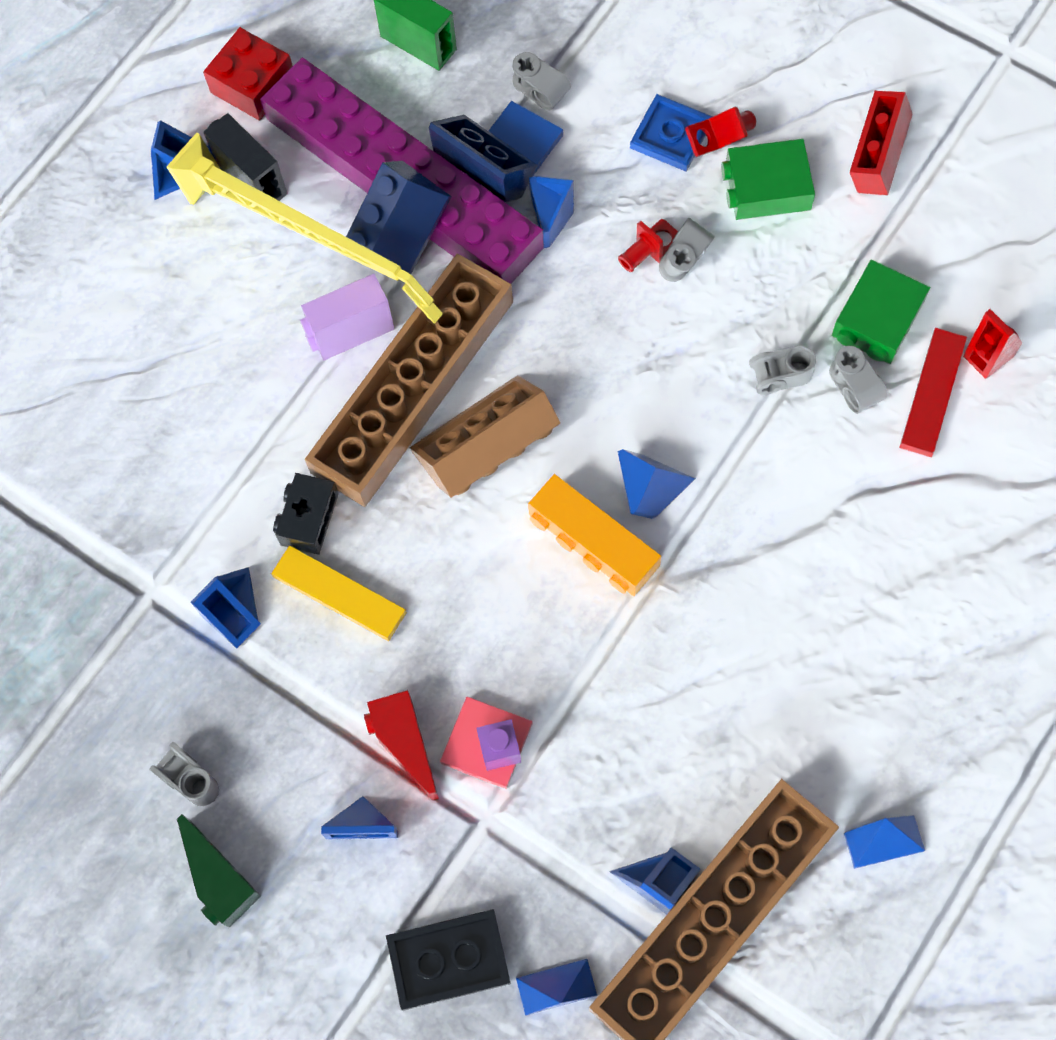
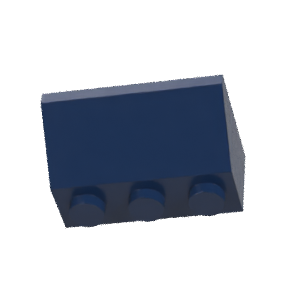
M464 114L430 123L428 128L434 152L487 188L502 201L509 202L522 198L529 184V177H532L537 164Z
M404 161L382 162L346 237L394 262L402 270L412 274L452 196Z

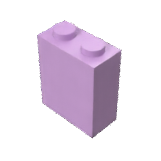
M375 274L301 305L305 318L300 319V323L304 329L305 337L312 352L319 350L323 361L395 330L388 300Z

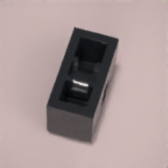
M295 472L293 482H289L284 491L283 501L286 503L282 514H277L273 525V532L281 546L288 547L290 545L297 550L320 555L339 495L335 482Z

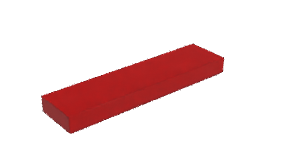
M939 328L934 329L899 448L932 458L967 340L966 336Z

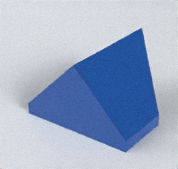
M161 120L157 122L151 146L154 200L180 189L167 169V165L192 138Z
M538 176L529 177L530 197L537 224L543 229L544 248H548L553 244L574 213V180Z
M624 449L617 451L632 515L649 519L657 517L696 479L645 455Z
M249 567L214 577L190 602L199 615L236 649L261 625L258 621Z
M671 847L666 853L609 872L667 915L694 880L700 868Z

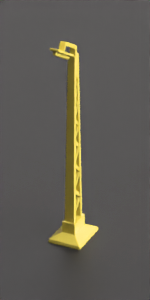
M196 132L167 165V169L190 204L194 205L205 191L212 195L217 193L396 281L400 279L405 282V285L402 287L405 293L434 324L442 316L443 313L433 303L434 299L411 274L402 270L399 265L222 171L199 133Z

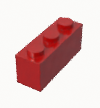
M874 91L849 172L857 193L886 196L889 194L913 115L906 92Z

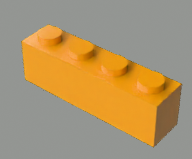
M553 474L528 503L529 519L537 528L542 531L546 529L557 536L556 541L564 549L570 552L574 549L583 556V562L594 572L601 570L610 577L609 582L621 593L628 591L635 597L660 567V554L556 474Z

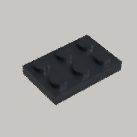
M494 909L386 935L401 1011L511 984Z

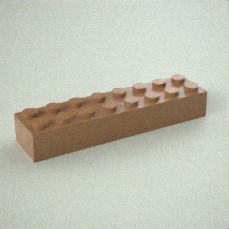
M458 253L428 292L434 299L433 303L443 313L442 316L434 324L417 306L304 459L310 474L316 478L335 482L339 492L363 507H366L513 304L512 284Z
M781 778L590 1005L589 1011L621 1040H665L839 829V826Z

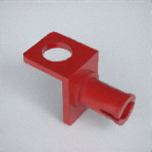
M733 107L707 120L689 125L685 128L694 155L699 157L747 137V131L753 130L756 127L757 121L754 113L747 110L740 113L738 107ZM698 130H702L707 136L708 143L706 147L702 146L697 140Z
M660 219L651 228L642 221H639L637 223L636 242L618 256L619 263L628 272H633L649 255L660 263V260L673 242L671 240L668 245L663 246V240L656 233L661 231L667 232L673 240L678 231L665 219Z

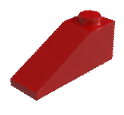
M989 309L985 312L963 357L987 379L1015 357L1023 342L1019 339L1018 334L1013 328L1007 326Z
M403 691L367 702L370 713L364 714V720L369 735H376L379 743L431 800L439 799L409 691Z

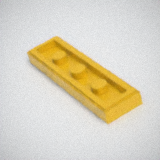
M290 545L271 573L275 579L387 641H390L407 613L406 609Z

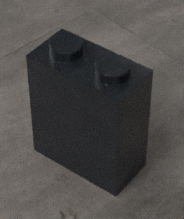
M229 113L213 121L203 132L211 154L222 171L278 201L288 194L278 161Z

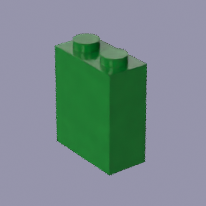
M374 0L380 37L440 71L457 50L453 12L432 0Z
M804 139L728 148L726 161L721 162L723 181L728 180L730 189H727L726 192L727 204L729 209L734 208L736 220L810 211L812 209L815 190Z
M871 259L836 320L831 336L837 338L844 346L859 348L875 361H884L891 365L922 308L931 287Z

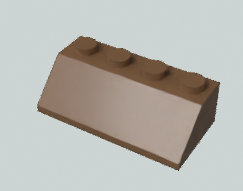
M517 375L409 448L439 489L452 498L455 495L465 493L471 484L481 477L493 474L498 469V466L509 458L521 455L525 451V447L534 441L550 435L553 428L561 424L545 392Z

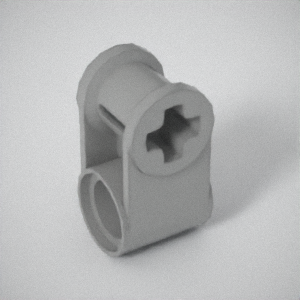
M523 52L514 58L512 65L514 87L532 99L542 109L551 111L570 90L571 83L561 71L554 69L533 53Z
M688 218L660 260L659 272L661 276L670 282L680 281L704 254L715 236L691 218Z
M801 345L775 352H764L752 357L749 360V365L756 374L758 381L756 386L757 393L768 395L783 389L807 384L812 379L816 356L809 347ZM801 362L807 368L799 370L793 367L792 364Z
M845 346L838 350L835 360L829 368V375L843 395L848 407L858 414L886 399L888 396L887 388L881 377L873 370L863 352L854 346Z
M172 742L169 745L170 751L157 766L152 765L149 770L172 789L175 788L197 806L210 805L215 801L219 793L217 781L200 767L194 758L176 743ZM199 780H205L206 786L204 790L199 794H193L192 788L194 784Z

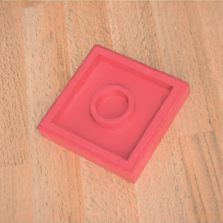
M466 697L440 763L507 789L516 764L487 771L476 728L512 719L521 754L533 723L531 720Z

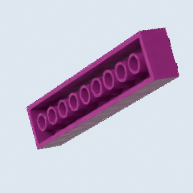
M302 57L260 99L266 119L366 193H368L382 162L404 161L452 197L430 240L453 257L458 253L512 284L544 249L543 229Z

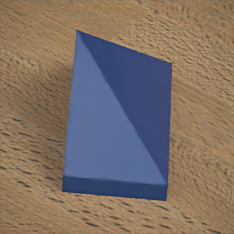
M364 796L321 826V834L326 839L398 838L396 827Z
M914 815L884 818L844 833L854 869L925 851Z
M588 959L516 978L525 1016L597 996Z

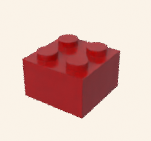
M239 27L205 68L203 73L210 93L260 121L265 115L260 99L293 65L288 53Z

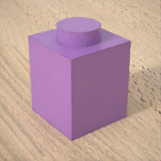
M512 719L476 728L487 771L521 763Z

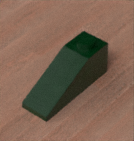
M181 814L177 818L197 897L205 905L201 912L213 925L216 926L221 922L223 925L230 927L261 895L193 822Z

